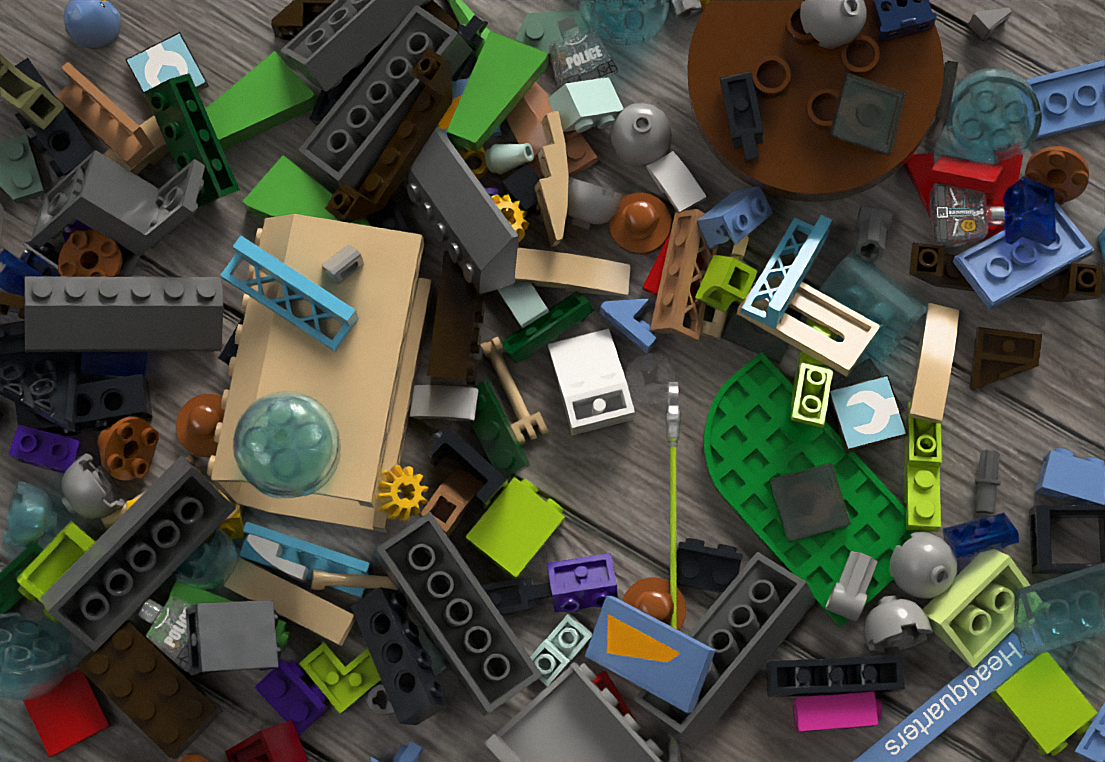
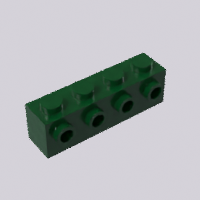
M190 73L168 79L145 91L146 98L178 172L194 159L205 165L202 176L204 184L196 199L198 207L239 191L238 184Z

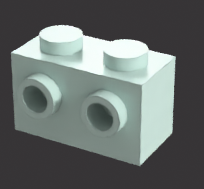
M609 77L566 83L547 99L552 111H559L563 132L576 130L577 133H581L595 126L598 129L606 128L613 124L614 118L624 109Z

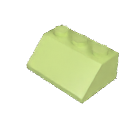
M986 546L955 577L949 589L933 598L923 610L929 619L934 633L969 666L975 668L1042 600L1009 555Z

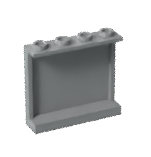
M573 662L566 671L485 742L500 762H663L660 758L663 751L651 738L645 741L638 734L637 731L641 729V726L629 713L623 717L615 708L619 703L618 700L607 688L602 692L593 683L597 677L585 663L579 667L576 662Z

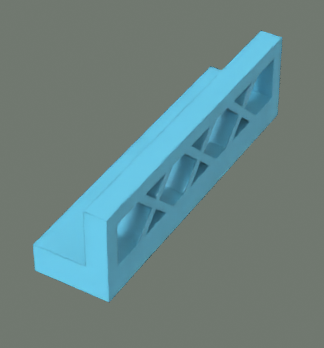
M820 215L815 226L794 217L742 306V314L774 329L777 327L825 243L832 219ZM796 230L809 235L804 243H796L793 237ZM794 253L796 259L793 264L783 266L780 257ZM781 276L783 281L779 288L770 289L767 279ZM767 298L770 303L766 313L752 307L754 301Z
M240 235L233 245L236 254L221 273V278L336 352L359 319L356 310ZM245 260L254 266L256 279L240 281L233 276V273L241 262ZM260 271L263 272V273H265V274L268 275V276H266V277H261V276H260ZM277 281L283 285L285 297L270 300L264 296L262 284ZM258 285L259 292H257L250 286ZM288 289L297 295L289 296ZM308 301L311 303L313 316L297 318L292 314L290 302ZM286 303L287 310L283 309L279 305ZM316 307L325 313L317 315ZM334 318L343 324L333 340L321 333L320 320ZM315 322L316 329H314L307 323Z
M246 522L243 530L247 536L239 555L241 558L276 569L253 549L247 541V537L251 534L278 543L284 548L281 555L282 559L306 566L310 570L307 577L309 581H312L311 569H321L330 573L371 575L373 570L372 565L368 562ZM325 585L326 587L359 598H363L366 588Z

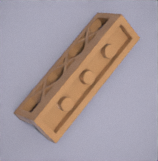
M69 62L61 67L71 82L56 95V98L132 168L154 148L152 142L135 121Z
M699 209L675 212L650 328L651 331L657 334L676 333L690 341H699L706 304L698 299L693 300L690 293L691 283H695L698 291L712 257L717 254L718 245L715 248H709L696 222L706 214ZM699 252L704 261L703 268L700 271L696 263ZM687 311L691 318L690 329L682 326L684 315Z

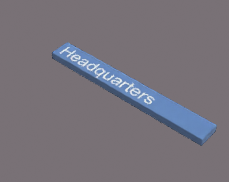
M1011 631L975 668L968 666L852 762H907L1034 657L1018 636Z

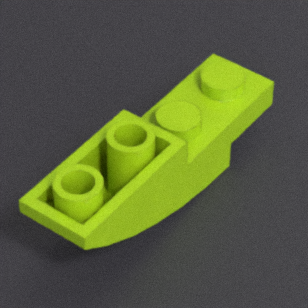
M807 318L805 323L807 326L836 341L837 334L829 330V327L822 326ZM801 350L797 358L791 401V420L823 428L833 370Z
M908 402L906 415L908 435L905 437L903 482L904 505H906V530L939 532L941 528V423L938 424L908 417L911 403Z

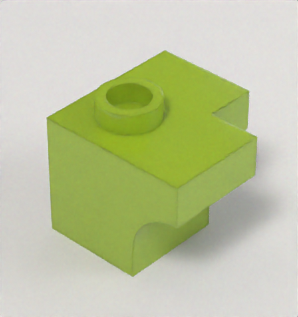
M713 255L695 298L719 311L726 312L733 301L742 303L746 299L758 271L735 258Z

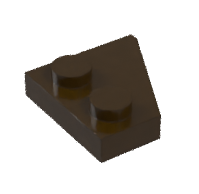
M977 327L970 388H978L1038 367L1042 334Z

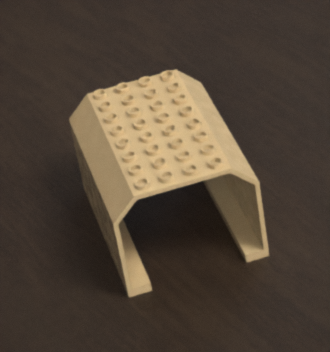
M298 214L265 218L263 229L258 228L255 245L354 308L359 319L336 352H334L244 293L242 312L246 313L243 325L238 324L236 329L235 344L239 346L237 356L231 357L228 376L232 377L230 390L225 389L222 396L221 408L225 410L223 423L218 422L216 426L214 441L218 443L216 456L211 455L207 471L208 476H211V481L230 502L272 514L387 533L390 521L387 518V511H377L378 506L381 504L380 500H376V495L379 493L378 484L379 481H382L380 477L382 471H390L392 466L400 465L413 390L416 383L433 293L432 280L419 278L417 284L424 248L423 237L420 234ZM350 245L361 253L364 262L363 266L340 284H336L322 265L345 246ZM251 264L248 274L249 280L256 279L255 269ZM260 271V276H261V277H266V276H268V275H266L265 273H263V272ZM277 281L262 284L264 296L268 299L285 297L283 285ZM258 285L251 286V288L259 292ZM288 289L289 296L297 295ZM308 301L290 302L292 314L297 318L313 316L312 306ZM286 303L279 305L283 309L287 310ZM316 307L317 315L325 313ZM334 318L319 321L321 333L331 340L334 339L343 326L342 323ZM315 322L307 323L308 325L316 329Z

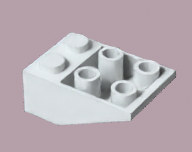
M609 329L548 344L571 435L634 419V407Z

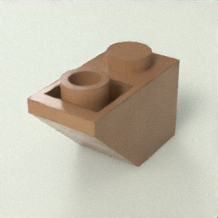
M458 467L438 487L420 513V516L423 517L431 512L449 538L475 501L476 494L485 484Z

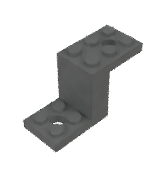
M95 150L45 194L30 241L42 247L51 238L55 240L67 224L72 225L76 220H79L140 256L149 248H155L162 237L167 233L172 234L184 219L189 220L195 214L198 208V203H196L197 195L204 184L202 176L205 165L194 159L158 189Z

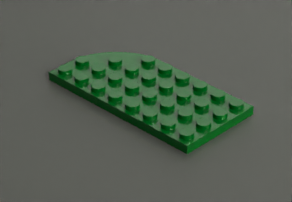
M761 351L724 383L711 404L703 435V452L706 468L714 488L722 499L786 570L807 582L816 603L840 628L849 619L826 610L825 607L835 583L839 582L849 553L851 551L863 553L878 561L865 593L867 595L866 605L894 580L889 570L890 559L896 546L900 545L902 547L907 540L912 538L910 534L922 531L906 530V508L854 451L844 452L840 436L826 421L823 428L791 420L793 385ZM830 467L847 525L788 541L771 482Z

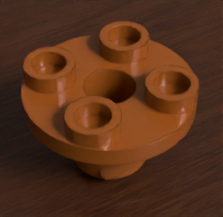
M1055 145L1041 149L1031 156L1026 165L1024 182L1037 197L1048 201L1051 205L1057 202L1061 206L1065 202L1077 198L1085 191L1089 181V167L1084 158L1077 152L1064 146Z
M631 193L622 197L616 214L609 220V234L614 242L621 249L632 254H651L665 243L671 229V216L666 205L659 198L648 193Z
M94 229L74 231L63 245L58 259V272L62 277H117L122 267V253L119 245Z
M216 394L198 395L187 401L178 413L176 419L178 439L190 453L205 458H210L211 455L216 456L218 443L214 441L215 430L218 422L223 423L225 410L221 408L222 396Z
M138 417L123 418L113 426L103 429L98 436L97 447L100 451L101 464L105 472L111 477L122 481L146 476L155 454L156 444L159 441V433L147 421Z
M649 577L634 583L627 590L622 601L670 626V620L674 613V603L670 596V582L662 578ZM677 588V630L679 631L685 621L686 603L682 593Z

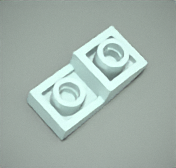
M514 281L513 285L498 289L522 328L549 312L539 294L529 282Z
M570 613L564 617L548 638L530 656L543 675L539 679L547 687L593 635L591 631Z

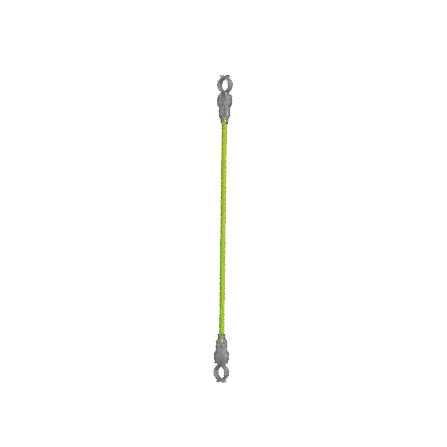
M669 382V408H667L665 413L666 438L668 440V447H670V596L674 603V613L670 620V626L677 630L676 447H678L680 438L681 411L678 408V382ZM669 734L666 762H682L680 742Z

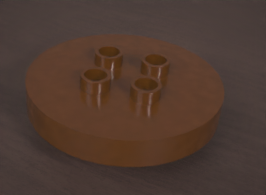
M710 0L697 22L689 48L687 65L688 93L695 123L702 138L711 152L732 174L748 185L760 187L763 192L776 197L794 201L822 202L843 199L873 188L888 179L912 157L930 128L943 88V51L936 25L930 30L884 42L878 39L879 28L872 8L873 0H864L867 11L866 21L861 33L848 44L829 49L820 47L818 45L820 42L810 32L806 34L803 29L800 11L801 4L805 0ZM746 72L752 73L764 132L762 136L763 143L756 144L759 162L750 164L745 162L743 147L735 149L734 142L731 140L720 85L721 77ZM845 77L900 96L886 154L830 136Z

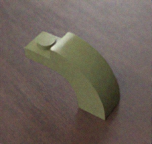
M0 53V99L28 121L44 130L65 106L47 89L27 77Z

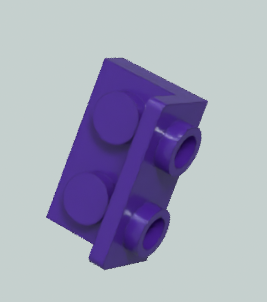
M19 425L8 455L18 462L65 474L66 470L76 460L81 443L76 439Z
M611 553L547 563L553 608L556 613H569L589 607L601 608L606 596L618 598Z
M281 658L278 661L279 667L274 668L254 688L286 722L292 720L295 730L300 736L329 709L324 704L327 697L315 684L309 687L301 679L305 673L293 660L287 664Z

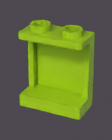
M515 477L465 537L471 546L513 579L522 576L527 565L556 529L565 522V516L561 514L564 509L550 498L547 501L543 500L536 494L539 491L536 486L525 478L520 482Z
M70 520L17 577V582L21 584L18 591L31 602L37 598L42 603L40 597L96 541L75 522ZM46 608L42 610L55 623L59 622L50 613H48Z
M1047 650L1037 653L1031 660L989 693L997 703L1002 702L1038 746L1036 751L1040 755L1051 753L1052 756H1055L1068 745L1066 739L1074 732L1079 736L1089 729L1092 724L1090 719L1098 713Z

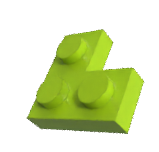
M324 642L299 663L341 715L381 682L368 648L345 667Z

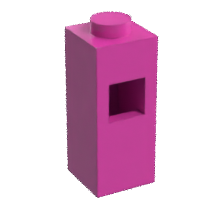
M875 691L799 697L792 700L795 733L874 727L878 725V719H882V704L880 699H875Z

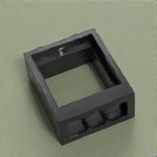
M1036 505L1029 510L1032 574H1105V505ZM1050 518H1098L1101 563H1052Z

